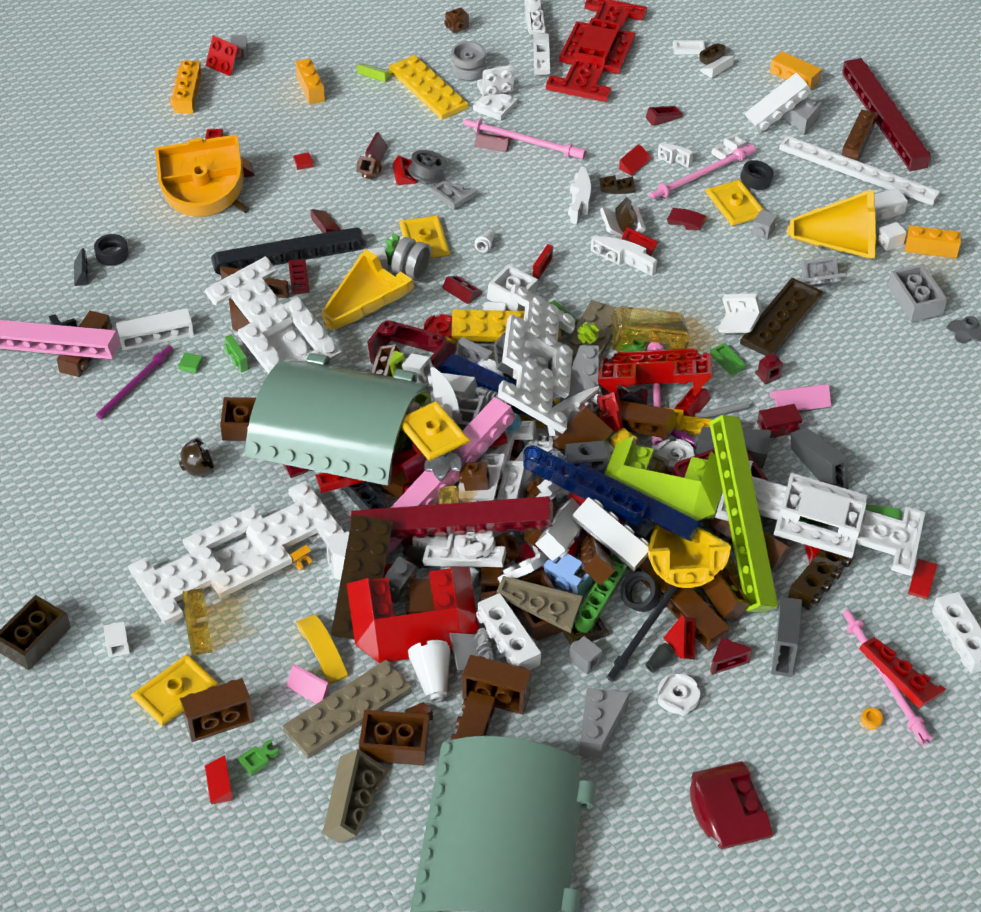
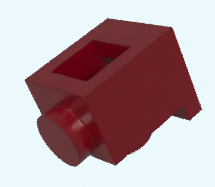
M767 354L763 359L759 360L758 370L755 371V374L765 385L781 378L783 362L775 354Z

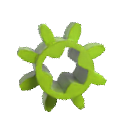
M585 322L577 330L580 333L577 335L578 339L583 344L586 341L588 344H591L599 337L597 333L599 328L594 322L591 324Z

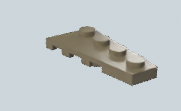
M506 576L502 577L497 590V594L500 593L505 601L569 633L572 631L582 603V596Z

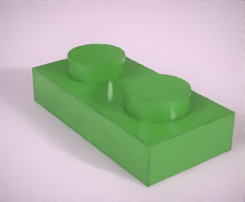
M232 334L226 336V345H224L226 354L231 356L233 365L238 367L241 373L247 371V357Z

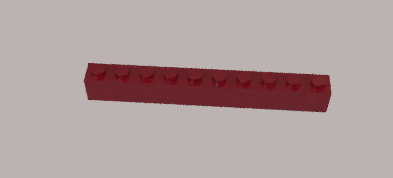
M862 58L844 61L842 75L868 111L877 113L876 124L909 172L928 168L931 159L930 152L927 151L915 131L909 126L908 121L902 116V113L897 109L888 93L885 92L881 83L875 78L868 65Z
M549 496L351 511V520L352 514L393 521L390 538L396 537L397 539H406L408 536H416L418 538H425L427 535L446 536L451 533L465 535L467 532L484 534L487 531L506 532L508 529L525 531L527 528L543 530L553 526V503Z

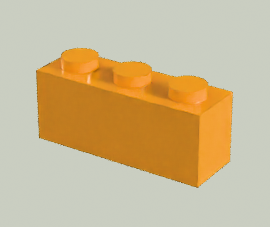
M781 51L771 60L770 73L787 80L797 72L808 84L810 90L820 82L821 68Z
M311 58L295 61L296 77L309 105L325 102L324 86Z
M909 225L904 252L957 259L961 244V232Z

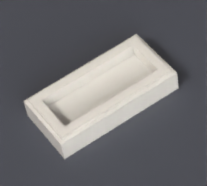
M704 40L673 41L674 55L700 54L701 51L706 49Z

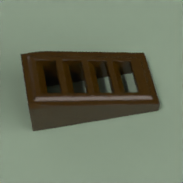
M599 617L592 629L593 632L583 634L575 627L574 623L571 633L563 630V635L571 646L574 641L580 640L583 636L592 642L608 636L609 631ZM596 625L599 626V628L601 629L600 631H597L595 627Z

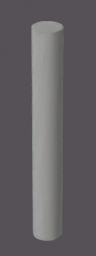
M748 401L695 413V417L711 418L748 409L750 405Z

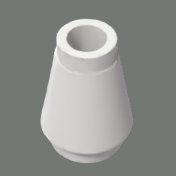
M487 230L475 240V248L479 252L484 253L491 249L495 236L493 231Z

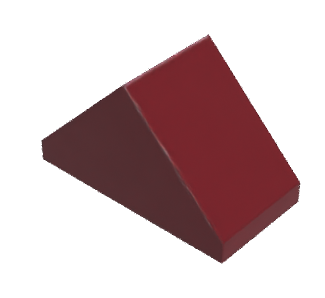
M721 638L712 659L710 673L714 675L750 663L751 648Z

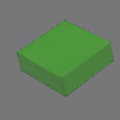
M184 353L178 365L179 370L197 373L203 361L202 356Z

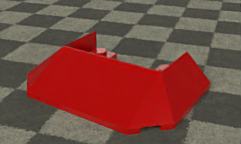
M693 348L618 352L611 359L607 357L600 359L598 383L610 393L617 392L618 394L620 385L629 387L641 384H687L693 382V395H695L712 377L711 354L705 352L702 355Z
M451 566L450 569L430 571L429 580L434 611L394 616L388 577L373 580L366 578L348 583L347 591L355 646L378 663L385 660L393 662L409 659L408 650L418 643H421V646L428 645L427 641L430 640L446 641L450 648V653H454L450 633L475 634L479 628L470 567Z

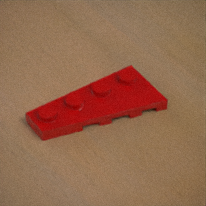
M875 637L864 642L859 648L919 709L941 696L946 690L942 685L937 687L930 682L931 677L927 674L921 675L912 668L913 664L909 661L897 658L895 651Z

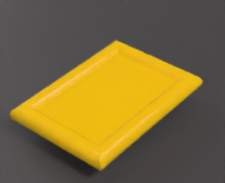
M740 179L705 189L706 194L731 226L755 220L759 212L764 210Z
M439 215L399 221L403 238L409 237L415 239L417 243L429 244L431 247V258L451 255Z
M438 401L407 414L401 426L428 461H432L470 442L467 435Z
M186 654L133 692L131 696L163 727L182 713L180 698L191 693L206 690L209 687H216L219 683L191 656Z

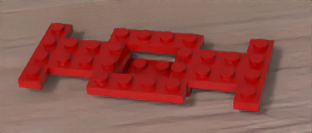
M586 0L584 9L597 11L594 18H591L589 23L576 21L559 56V62L572 64L566 78L550 75L546 83V90L607 102L611 94V87L601 86L598 83L604 71L620 73L636 35L634 32L624 31L623 28L628 18L643 20L647 13V7L616 0ZM615 42V44H614V46H613V48H612V50H611V52H610V55H609V50H610L612 44Z

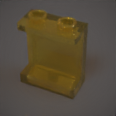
M201 588L182 591L191 655L213 653L208 621L196 623V618L208 616L204 590Z

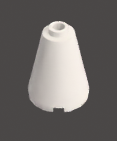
M441 640L427 641L428 645L421 646V643L415 644L408 650L409 659L424 694L432 702L442 701L443 697L447 695L450 659L448 643Z

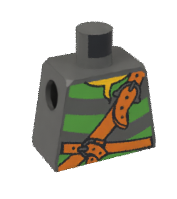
M400 556L397 557L384 578L388 577L389 586L392 585L395 590L390 588L391 601L395 604L410 584V579H413L416 575V566Z

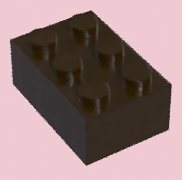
M35 595L0 629V654L30 670L71 628L67 613Z

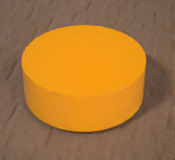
M866 708L862 712L861 723L865 728L875 730L881 726L883 715L878 709Z

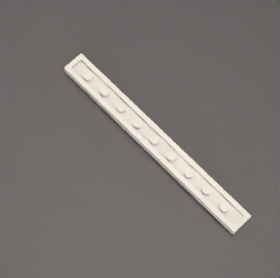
M786 136L779 147V150L888 190L898 188L904 196L933 206L939 197L940 191L790 136Z

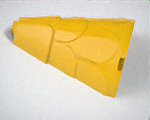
M874 190L864 191L845 200H839L821 209L817 208L791 219L790 225H787L788 236L793 240L819 248L822 246L841 253L845 252L866 259H876Z
M365 249L321 313L324 319L323 324L329 330H337L361 320L364 316L412 292L414 289L413 280L401 271L395 277L382 268L377 255Z
M657 520L648 547V556L653 569L665 582L676 587L692 588L710 582L720 570H723L728 561L731 546L729 543L713 536L697 525L688 527Z

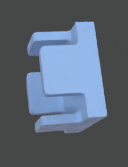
M568 553L562 558L558 556L553 561L547 560L543 565L544 571L553 587L560 591L580 595L583 601L584 593L592 584L593 579L587 573L583 578L575 575L582 566L581 561Z

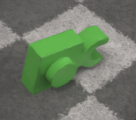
M394 233L392 234V240L389 238L386 240L388 247L385 253L387 264L392 265L393 255L400 240V237Z
M268 740L263 744V748L259 749L257 746H254L239 756L238 760L245 770L253 776L269 765L268 758H276L280 754L279 748L268 750L273 746L272 741Z

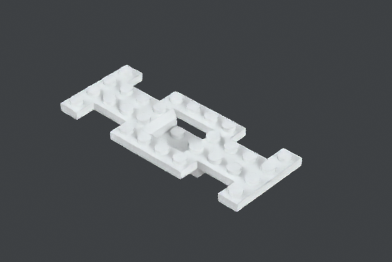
M266 256L205 290V293L215 306L231 298L249 320L250 324L239 329L237 334L268 374L276 364L287 358L306 361L309 353L329 356L331 361L341 354L340 349L298 297L283 305L265 283L264 279L276 273V268ZM293 323L299 329L302 335L306 338V340L310 343V345L313 347V351L310 350L307 344L303 341V339L299 336L296 330L292 327Z
M515 283L511 288L510 298L525 307L524 320L513 314L507 319L502 362L514 369L513 378L517 380V384L515 386L503 380L499 385L498 397L563 434L567 429L568 417L552 408L553 392L564 399L570 393L573 350L569 346L558 342L559 328L571 334L575 328V319L570 314L559 310L557 306L549 304L542 297L534 295L527 288ZM552 358V368L550 370L548 369V361Z
M521 421V426L517 430H505L508 443L488 448L476 461L488 463L490 471L489 490L465 491L464 484L460 483L459 480L440 499L438 504L495 500L498 482L501 478L502 481L497 500L519 498L527 467L526 461H509L514 440H533L536 429L535 421ZM451 533L449 534L446 546L427 545L423 557L424 566L503 567L506 548L495 546L488 556L484 557L482 555L477 557V560H467L458 555L454 546L457 534Z
M749 460V465L751 469L753 461ZM794 473L790 474L787 486L752 476L759 514L777 520L773 535L849 558L853 556L855 545L859 544L894 555L891 570L909 576L912 575L925 512L906 507L901 521L865 510L867 495ZM722 493L715 517L729 521L724 494ZM802 516L839 527L838 533L800 522L799 518Z
M304 481L288 489L289 495L295 503L272 515L262 518L256 508L252 506L183 539V544L190 554L157 570L153 568L147 557L128 565V568L166 626L184 617L177 601L208 586L212 591L215 590L221 599L292 564V558L285 550L286 548L316 533L326 543V538L345 532L307 482ZM246 532V538L215 553L212 552V548Z

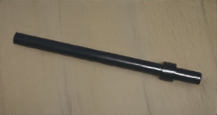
M670 585L623 654L614 661L613 668L606 676L609 681L613 682L620 671L626 668L629 658L679 587Z

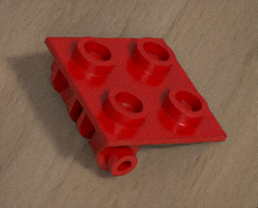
M213 35L205 66L231 76L235 58L240 57L242 51L237 45Z

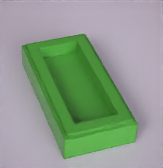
M726 343L710 349L711 356L731 376L746 369L747 364Z

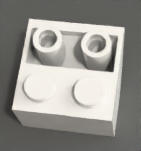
M349 531L326 538L328 565L334 578L341 580Z

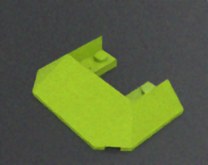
M635 436L616 443L600 486V492L607 498L612 509L616 506L634 515L688 527L696 525L701 519L706 517L709 519L715 516L723 489L716 455L713 452H710L708 460L691 457L685 478L649 471L648 468L654 454V449L635 445Z

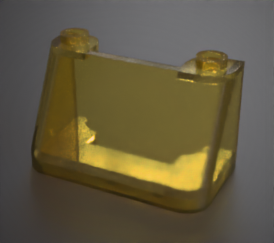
M620 306L614 309L612 315V350L621 351L623 345L628 343L629 346H632L634 340L667 343L668 349H687L690 332L681 313Z

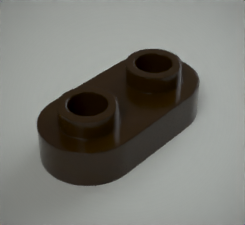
M716 43L701 51L699 54L700 62L708 65L724 56L726 53L725 45Z

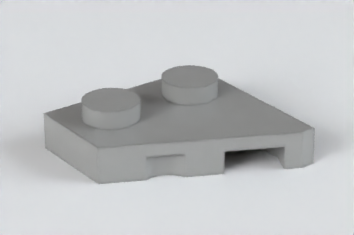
M442 181L431 188V193L453 209H456L477 196L478 189L473 188L471 191L464 189V185Z

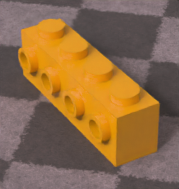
M186 60L181 61L180 67H177L178 77H175V87L172 90L173 97L170 98V105L173 106L174 113L193 114L202 76L200 61Z

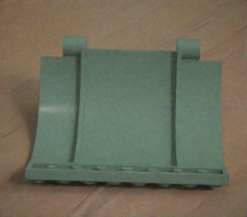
M309 353L306 361L291 358L284 359L270 371L259 390L249 421L244 456L382 485H390L393 468L392 460L403 420L413 400L421 391L427 389L429 384L417 382L416 372L396 369L394 377L333 366L330 365V357L321 354Z
M474 736L442 742L410 912H579L581 892L570 888L581 809L593 808L596 790L595 783L579 780L582 759L546 744L511 737Z

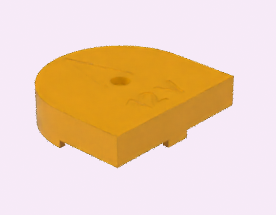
M237 134L205 140L195 138L189 139V142L155 147L158 182L165 200L176 211L194 217L214 215L228 208L241 193L244 173Z

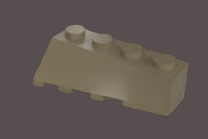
M358 749L341 756L322 833L337 843L356 837L367 816L366 811L368 807L372 806L375 800L373 797L376 791L380 790L383 784L381 781L384 776H387L389 769Z

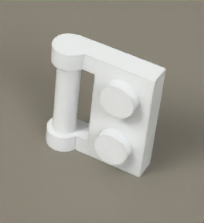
M539 552L531 559L528 558L517 565L512 564L508 566V568L503 570L504 574L498 577L499 582H501L503 576L516 579L544 565L547 562L545 553Z

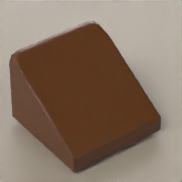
M424 702L404 710L405 713L428 714L429 721L433 720V711Z

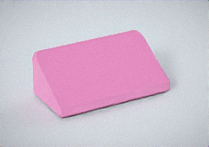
M296 664L292 666L287 682L289 689L316 704L330 695L328 682Z

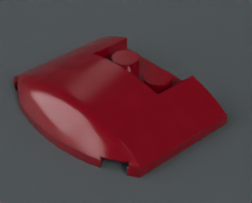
M742 761L696 771L691 776L690 801L694 815L707 837H712L719 842L718 847L720 849H727L773 837L767 811H764L750 778L751 773Z

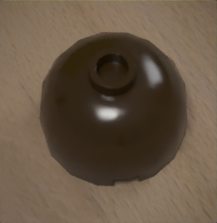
M198 437L190 440L182 447L179 465L183 471L186 470L190 475L203 477L214 472L212 470L214 464L208 449L204 450L201 445L204 443Z

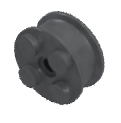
M417 150L412 153V164L408 168L409 174L425 185L438 183L444 179L443 169L447 167L445 157L430 150Z

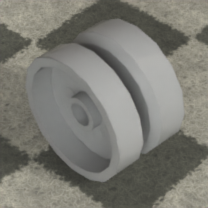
M464 41L453 46L451 50V70L453 75L463 80H475L483 76V71L486 70L485 48L481 44L472 41Z
M409 237L401 239L392 259L393 273L398 274L401 271L412 280L419 281L425 274L430 262V245L423 242L417 243L415 239Z

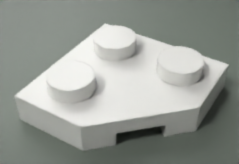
M504 93L482 96L473 105V110L501 121L517 105V98Z

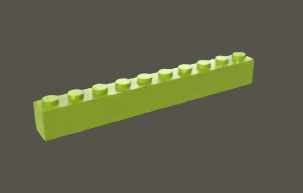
M721 415L709 423L742 591L751 603L746 611L765 613L777 608L778 603L740 417Z

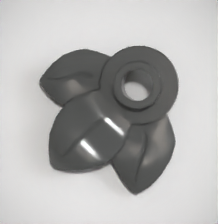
M966 316L963 320H953L947 325L946 329L955 332V340L958 343H966L970 339L975 341L981 340L978 319L974 316Z
M453 450L432 461H428V459L425 461V471H433L434 476L441 482L447 476L450 469L456 472H461L462 460L458 454L453 453Z

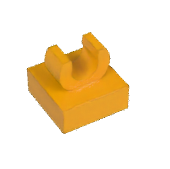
M307 544L290 554L292 564L296 562L295 565L298 570L304 568L301 560L306 561L307 565L312 563V559L307 556L311 552Z

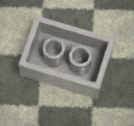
M923 264L891 271L888 288L911 322L943 315L947 298Z

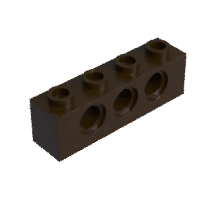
M821 549L791 585L788 598L802 600L801 607L809 611L813 605H818L822 594L830 590L834 579L838 580L840 578L843 568L849 567L853 557L849 558Z

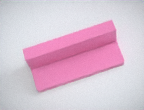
M829 384L770 391V398L775 399L776 407L795 404L797 410L802 411L831 406Z

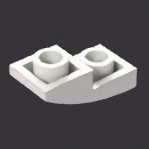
M660 143L658 158L670 164L676 161L689 168L692 165L693 151L673 144Z

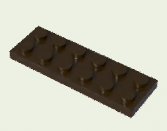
M791 278L760 315L753 330L743 335L740 339V344L765 356L767 354H776L820 300L823 291L795 278Z
M352 514L331 636L354 640L347 584L366 578L368 580L383 578L393 521Z

